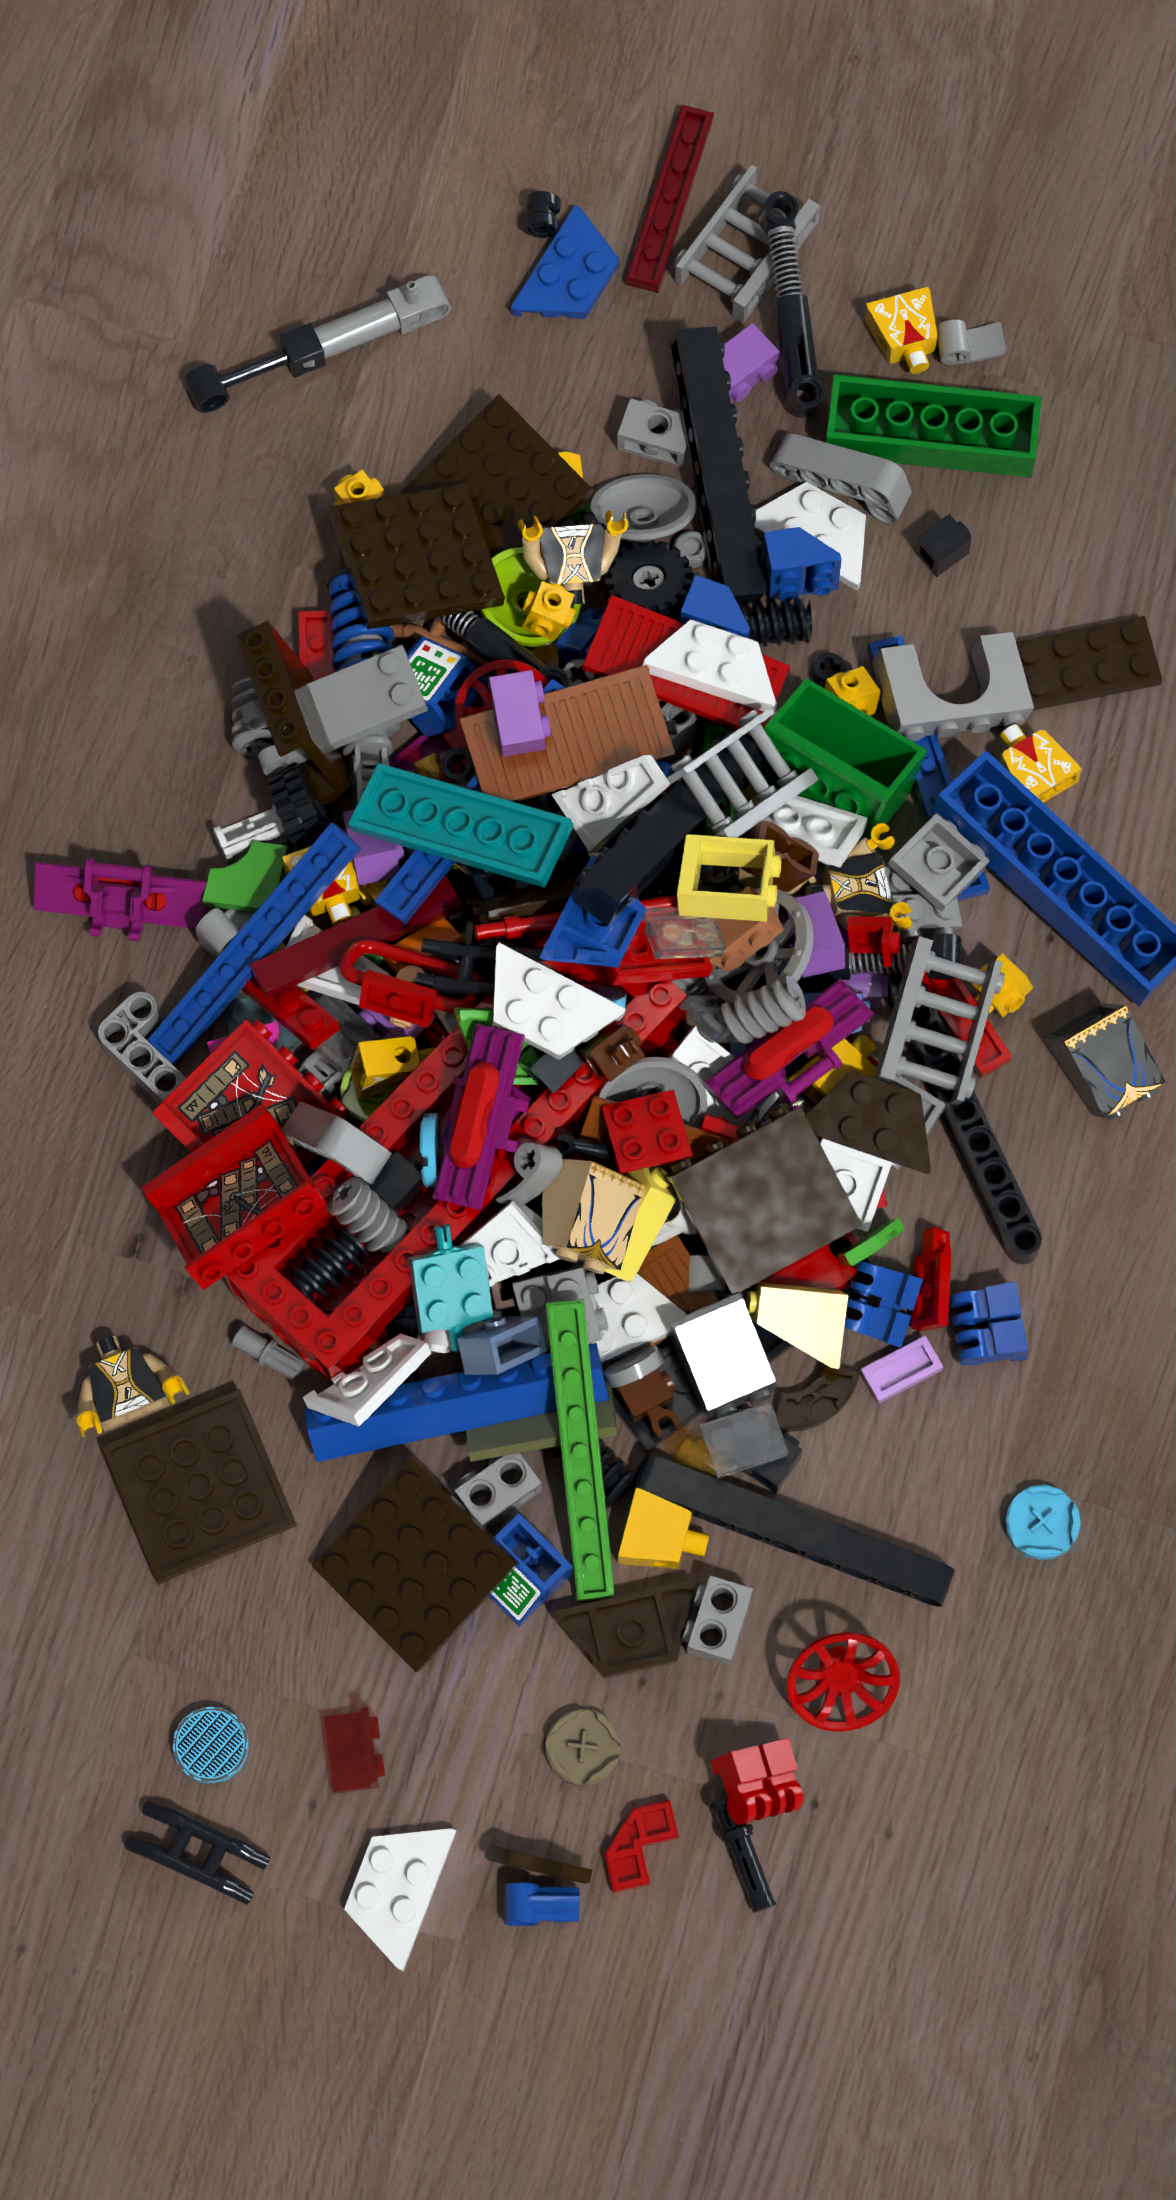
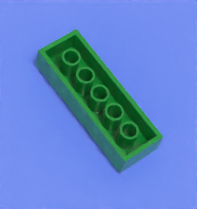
M834 375L826 443L887 459L898 464L1032 478L1036 460L1042 397Z

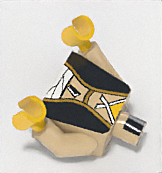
M611 510L605 514L606 529L605 523L542 528L536 516L533 517V526L526 528L523 520H519L517 525L523 535L524 560L538 579L544 580L548 584H562L567 592L575 594L571 605L585 604L583 582L600 581V577L607 573L618 552L622 533L628 528L626 513L623 512V517L620 521L613 522Z
M880 823L874 826L871 831V839L863 838L858 841L841 867L826 866L819 885L805 887L804 896L823 891L826 892L837 925L844 930H847L848 917H892L893 925H896L901 930H907L912 925L910 917L900 918L903 914L911 913L912 910L905 902H898L893 905L881 852L875 853V848L877 847L887 850L894 845L895 839L892 836L879 840L881 834L889 831L890 828L887 824Z
M116 1336L104 1338L96 1343L102 1361L88 1367L90 1376L86 1377L82 1382L78 1401L79 1415L76 1421L80 1435L84 1438V1432L92 1427L97 1429L98 1434H101L102 1428L105 1432L167 1407L170 1403L175 1404L173 1396L177 1392L183 1391L187 1396L190 1392L183 1379L177 1376L171 1367L152 1354H141L137 1347L122 1352Z

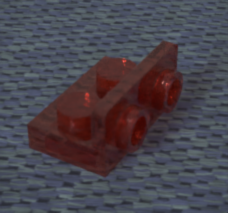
M368 1707L360 1708L361 1712L324 1717L334 1794L380 1788L378 1777L385 1776L383 1754H375L373 1741L380 1739L378 1717H370Z

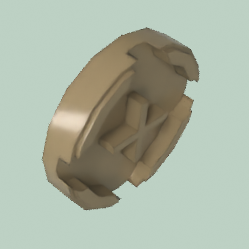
M572 1710L560 1716L550 1727L546 1740V1756L553 1772L564 1782L576 1786L595 1785L607 1779L617 1767L621 1755L620 1736L614 1724L602 1713L596 1711Z

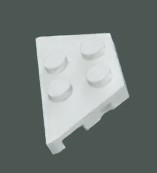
M808 482L801 484L755 510L756 521L754 528L757 535L764 538V532L796 527L802 528L841 554L842 561L839 581L856 591L859 589L866 522L865 514Z
M689 620L649 654L642 666L647 665L649 667V674L735 703L763 712L771 707L772 709L775 707L776 701L759 643L694 620Z
M498 943L496 947L493 1025L497 1028L524 1034V1042L560 1060L572 1052L575 1046L582 1042H587L596 1036L598 1031L613 1021H619L623 1018L625 1008Z
M636 1274L631 1282L614 1277L599 1284V1293L594 1294L597 1309L603 1307L605 1311L608 1329L603 1330L604 1337L602 1340L589 1344L597 1343L601 1362L604 1365L670 1336L671 1322L687 1314L640 1275Z
M454 1829L372 1837L345 1905L344 1911L367 1934L370 1940L386 1955L393 1965L402 1972H404L457 1833Z

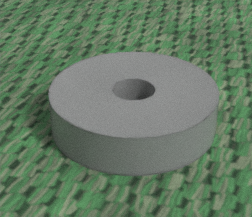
M657 1346L646 1347L613 1363L604 1371V1375L611 1388L621 1387L648 1375L662 1365L664 1359Z

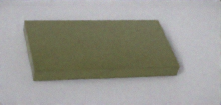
M607 1379L606 1385L609 1400L595 1403L599 1439L618 1436L613 1388L610 1387ZM557 1411L466 1430L467 1452L470 1462L561 1446Z

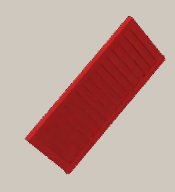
M611 595L608 598L607 608L582 669L598 676L606 677L641 667L644 659L685 624ZM762 654L775 701L777 702L786 675L790 672V665ZM650 674L657 699L737 730L741 726L737 721L754 710V708ZM755 709L758 714L763 713V711ZM771 716L760 723L763 728L768 724Z

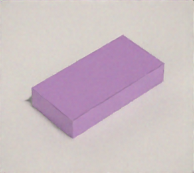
M925 1335L867 1365L860 1370V1374L877 1404H880L941 1372L943 1365Z

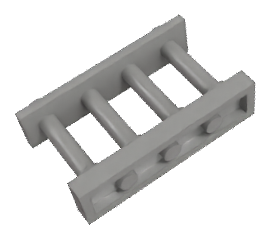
M753 165L749 167L744 175L740 173L735 178L730 189L731 193L689 249H683L674 262V267L676 268L675 282L682 285L689 274L692 273L731 297V302H733L732 317L743 324L775 282V274L773 273L775 268L772 267L774 262L771 261L773 256L770 255L772 250H770L771 244L769 243L770 238L758 223L737 211L747 197L763 206L770 194L756 186L757 167ZM810 199L807 200L801 209L798 207V214L795 218V237L792 239L796 240L793 244L797 246L794 250L796 252L819 222L820 205ZM778 208L771 209L776 215L783 219L786 218L782 210ZM729 222L769 246V253L764 259L759 258L756 260L718 237V235ZM709 247L750 272L751 277L745 285L742 283L737 285L699 262Z
M772 707L761 714H758L754 709L737 721L741 726L701 755L693 760L690 755H687L671 766L674 773L667 777L668 781L672 784L678 779L683 778L714 825L711 827L714 832L712 836L738 838L819 780L812 768L799 775L795 770L791 771L760 723L775 714ZM749 732L778 776L779 780L777 783L780 788L777 790L774 785L769 786L740 742L739 738ZM724 748H728L758 794L755 796L758 801L756 805L752 801L748 802L718 757L717 753ZM705 762L735 808L733 813L736 819L733 821L730 816L725 817L694 770Z
M919 936L911 944L874 1078L890 1083L894 1081L895 1076L900 1077L902 1074L951 1089L953 1093L950 1104L957 1106L964 1102L965 1098L969 1099L974 1090L976 1078L971 1077L993 995L994 993L999 994L1004 982L1005 974L1000 972L1003 962L995 960L988 965L987 971H982L935 956V952L930 951L933 940ZM930 970L981 985L982 989L977 1006L925 991L926 987L921 986L924 972L929 973ZM921 1005L973 1020L967 1041L916 1026V1022L911 1020L914 1007L919 1008ZM914 1040L963 1055L958 1075L955 1076L906 1061V1056L901 1055L904 1043Z

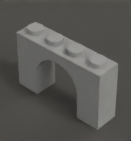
M1013 632L982 635L972 647L970 652L980 686L979 699L967 704L946 702L930 691L923 679L914 644L880 648L871 664L877 686L881 691L880 698L888 727L914 742L925 736L938 734V737L944 738L955 735L960 731L971 730L972 733H981L989 730L991 727L1004 726V728H1008L1014 724H1018V726L1023 725L1033 711L1034 705Z

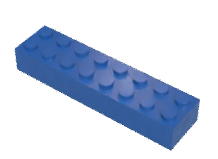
M984 751L938 795L930 813L933 816L937 813L943 819L951 821L964 838L970 843L978 845L990 860L987 866L1139 1007L1176 971V925L988 751Z

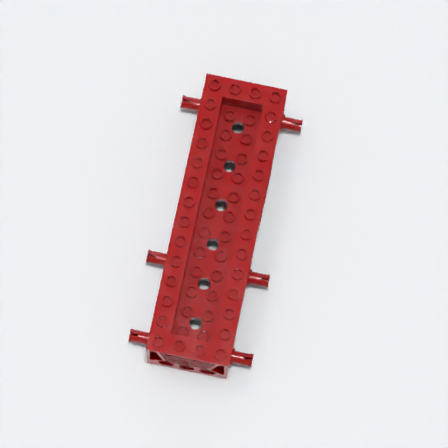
M554 928L550 931L546 929L526 932L522 934V937L531 942L534 947L545 946ZM548 960L537 962L579 985H605L623 990L626 993V1010L622 1019L613 1021L598 1031V1034L587 1042L578 1044L579 1049L576 1053L584 1063L554 1094L540 1088L538 1085H513L530 1097L533 1104L528 1108L527 1113H523L511 1126L508 1139L519 1142L518 1148L524 1143L549 1146V1144L561 1145L565 1141L556 1139L554 1130L557 1127L567 1128L570 1130L573 1138L578 1139L591 1105V1098L598 1094L604 1082L598 1080L579 1050L612 1025H625L626 1028L631 1027L642 1041L640 1048L645 1054L643 1058L659 1056L668 1058L679 1044L674 1040L676 1035L687 1025V995L670 980L612 986L603 966ZM486 996L475 1008H494V996ZM439 1021L431 1025L434 1029L433 1032L428 1028L423 1035V1039L435 1047L434 1051L358 1128L392 1153L390 1158L397 1151L404 1158L408 1155L412 1156L422 1167L426 1166L424 1165V1157L420 1153V1123L423 1120L422 1115L424 1113H438L441 1135H444L456 1087L453 1084L454 1077L463 1078L469 1055L459 1025L449 1034ZM442 1143V1156L446 1146L444 1143ZM496 1149L481 1210L434 1199L435 1187L426 1188L425 1186L398 1214V1217H401L407 1224V1232L404 1239L392 1251L382 1253L379 1249L369 1252L365 1248L370 1257L362 1253L358 1254L362 1264L361 1267L348 1263L347 1267L350 1276L342 1275L337 1288L335 1286H325L328 1293L326 1298L316 1292L313 1294L317 1306L292 1285L289 1280L292 1278L288 1267L295 1265L303 1269L299 1259L301 1255L314 1259L311 1247L317 1245L325 1249L322 1237L328 1235L336 1239L333 1227L339 1225L345 1228V1224L342 1225L336 1220V1215L332 1216L327 1211V1205L224 1277L233 1296L332 1386L331 1378L342 1371L346 1375L350 1374L364 1365L363 1358L379 1348L388 1338L385 1330L386 1325L413 1298L408 1258L427 1254L437 1248L434 1227L437 1225L441 1226V1224H449L452 1245L458 1246L504 1207V1204L498 1203L495 1199L508 1193L524 1180L515 1168V1153ZM328 1159L311 1178L328 1204L329 1199L342 1183L356 1176L336 1162Z

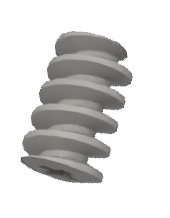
M251 677L235 682L231 687V695L234 697L232 699V709L234 710L232 712V721L234 723L232 734L235 736L232 739V747L241 754L258 757V754L263 749L274 744L269 743L273 742L270 730H268V726L260 730H249L245 724L241 713L242 708L252 701L259 700Z
M786 976V988L779 980L774 981V993L767 986L760 987L761 999L753 991L747 993L748 1004L741 997L735 998L734 1005L736 1010H733L727 1002L722 1004L721 1009L724 1020L736 1039L741 1043L747 1044L752 1042L754 1037L759 1039L765 1036L767 1032L773 1033L777 1031L780 1026L786 1027L791 1025L793 1020L798 1022L804 1019L806 1015L804 996L793 977Z
M352 1177L343 1182L327 1204V1211L332 1216L336 1215V1220L342 1225L345 1224V1228L351 1234H354L360 1243L364 1242V1247L369 1252L378 1249L382 1253L390 1252L406 1235V1222L401 1217H398L397 1213L389 1208L388 1204L380 1199L379 1195L371 1190L367 1183L361 1180V1177Z

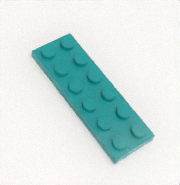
M380 763L377 764L348 823L354 832L545 888L574 827L571 818Z

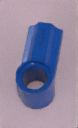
M533 1883L505 1884V1925L534 1926L538 1925L539 1922H579L580 1887H539L538 1884Z

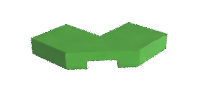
M891 1218L862 1235L859 1242L837 1254V1257L843 1266H854L888 1244L890 1239L904 1232L905 1228L899 1218Z

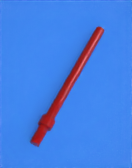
M677 895L639 900L647 909L645 914L678 909ZM562 912L520 919L518 915L503 917L500 922L474 925L476 940L504 936L505 939L521 937L522 933L552 929L555 927Z

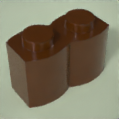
M761 821L738 837L774 840L775 855H781L780 878L773 877L772 885H777L779 890L789 892L816 875L819 853L804 840L790 838L781 827L774 823ZM739 867L749 874L762 876V869Z

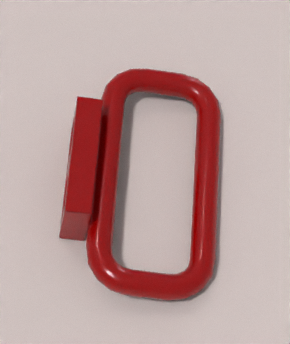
M361 940L353 943L344 953L339 963L341 975L347 981L362 986L359 1001L360 1008L425 1028H429L432 1023L435 1009L454 1014V1007L475 1008L483 995L467 994L462 999H452L438 995L437 990L369 969L367 972L356 969L354 965L361 955L373 954L457 979L459 965L381 941ZM473 970L471 980L485 981L478 972Z

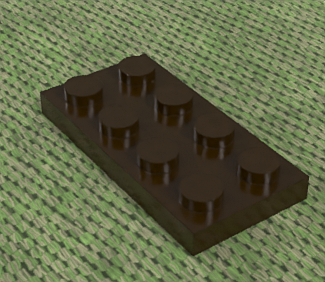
M1145 616L1016 642L1034 705L1033 711L1153 687L1162 683L1160 668Z

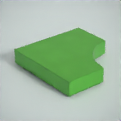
M253 841L247 854L237 863L225 868H210L203 897L204 906L255 913L283 880L285 870L282 857L289 855L288 846Z

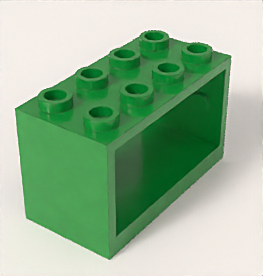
M807 678L764 728L791 771L795 770L799 775L812 768L819 779L797 796L868 818L866 830L859 841L863 838L871 839L873 827L880 823L887 824L908 798L928 751ZM765 758L760 772L769 786L774 785L775 789L780 788L777 783L779 778Z

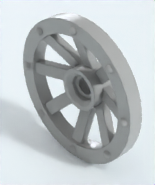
M777 889V902L774 909L777 916L779 905L785 907L791 914V917L783 925L784 931L776 936L769 945L762 947L746 959L740 967L727 972L712 964L713 970L710 976L705 977L710 989L722 1000L735 1006L734 999L741 997L748 1004L747 993L751 992L764 972L766 986L774 993V981L779 980L786 988V976L789 975L798 982L808 965L814 940L811 918L805 907L797 899L782 890ZM796 931L795 947L782 948ZM782 961H789L785 969L778 976L777 967ZM750 970L736 991L731 990L724 982L728 978ZM760 989L753 991L761 999Z

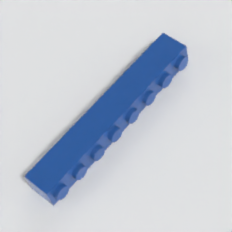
M597 1343L589 1344L595 1403L607 1401L609 1397ZM551 1353L540 1354L498 1375H465V1372L462 1371L401 1384L359 1427L309 1409L305 1405L307 1432L317 1462L557 1411Z

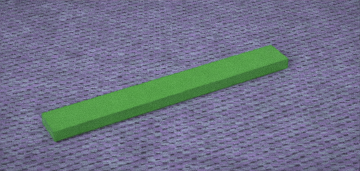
M584 1299L547 1302L546 1310L577 1601L608 1599L615 1597L585 1302Z

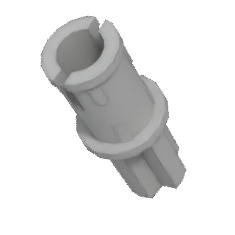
M245 1325L239 1329L233 1339L232 1346L259 1360L258 1364L261 1367L267 1365L290 1380L296 1379L303 1370L304 1363L302 1360L278 1347L276 1340L270 1342Z

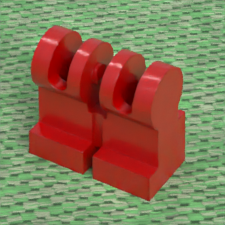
M789 1738L732 1751L710 1761L714 1775H721L728 1796V1813L735 1823L742 1825L753 1820L766 1819L768 1816H778L783 1812H794L801 1808L803 1792L800 1784L795 1779L794 1771L798 1770Z

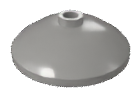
M637 474L616 479L600 488L591 501V511L594 513L599 524L605 523V529L607 528L605 519L607 511H612L613 522L620 521L623 517V512H625L628 528L622 533L621 539L646 542L669 537L684 528L694 517L696 502L692 490L679 480L663 475Z
M663 1057L641 1058L613 1081L603 1082L597 1094L598 1097L621 1102L674 1089L683 1124L698 1128L707 1111L706 1089L698 1074L679 1061Z

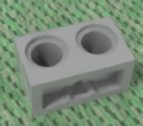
M520 1453L490 1458L487 1462L489 1464L487 1468L478 1474L476 1471H472L457 1482L459 1487L455 1489L456 1499L487 1530L542 1492L541 1481ZM510 1469L517 1470L522 1475L521 1480L513 1485L506 1484L501 1479L502 1474ZM477 1491H486L492 1498L487 1505L477 1506L472 1503L471 1497Z
M711 1575L709 1576L707 1586L700 1584L693 1604L700 1607L696 1621L688 1620L682 1641L689 1643L687 1654L730 1667L752 1598L753 1588ZM724 1594L730 1597L733 1604L729 1609L721 1611L712 1605L711 1600L716 1595ZM706 1630H715L720 1634L722 1640L716 1646H707L701 1641L700 1635Z

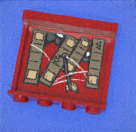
M248 1018L152 1112L191 1153L262 1103L280 1124L281 1128H283L300 1101L332 1113L351 1123L347 1118L351 1112L336 1097L330 1101L321 1092L325 1086L310 1071L304 1075L295 1066L299 1061L296 1056L284 1045L278 1049L269 1040L273 1034L260 1020L256 1019L252 1023ZM289 1139L303 1165L306 1167L317 1154L302 1148Z
M263 1103L141 1188L145 1197L157 1209L187 1264L184 1266L185 1270L203 1290L327 1205L280 1124Z

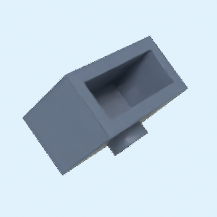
M539 1316L494 1317L493 1319L483 1321L484 1327L457 1338L465 1375H498L547 1352Z

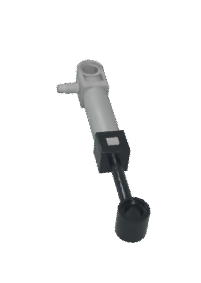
M425 276L388 291L387 299L315 328H313L311 323L281 334V352L223 375L218 373L215 365L205 364L190 371L185 377V383L199 412H212L228 402L230 397L226 389L228 387L288 364L293 376L296 378L326 366L325 359L397 330L403 335L435 323L449 314L451 306L437 277Z

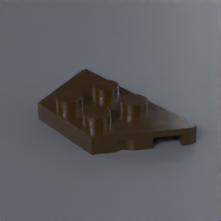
M850 1070L806 1114L817 1137L927 1175L931 1172L922 1097L919 1093Z
M693 1578L552 1611L555 1622L602 1678L615 1677L678 1661L695 1582Z

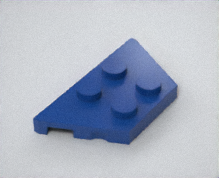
M575 205L513 302L511 306L512 315L522 316V312L542 313L543 317L551 318L567 316L575 319H586L619 267L618 256L579 206Z
M591 855L586 866L592 868L597 857ZM575 886L539 958L548 961L618 968L647 909L636 898L607 926L575 904L573 899L578 889V886Z

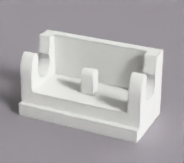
M272 804V809L224 829H221L220 826L213 828L214 837L227 866L237 863L246 855L253 841L286 845L291 842L288 833L282 826L281 819L277 816L274 804Z

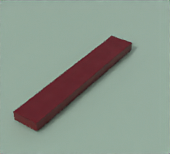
M681 105L626 276V285L659 293L714 120L713 112Z
M444 876L406 925H403L377 906L251 963V972L265 997L269 998L339 966L344 953L357 941L376 940L388 944L463 910L462 902L447 877Z

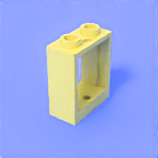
M686 834L677 891L679 916L767 922L769 907L775 908L777 902V885H772L773 877L780 878L781 855H775L774 840ZM701 865L762 869L759 895L698 891Z

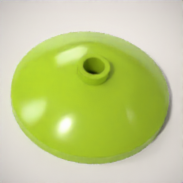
M523 547L511 548L499 553L492 558V562L505 597L503 606L481 609L482 616L491 620L523 646L536 647L552 642V640L522 628L527 612L522 611L519 607V603L525 602L529 591L536 593L541 582L545 581L538 579L524 560ZM574 604L570 606L571 608L576 609L571 624L576 622L580 613L581 604ZM562 627L556 639L558 640L567 629Z

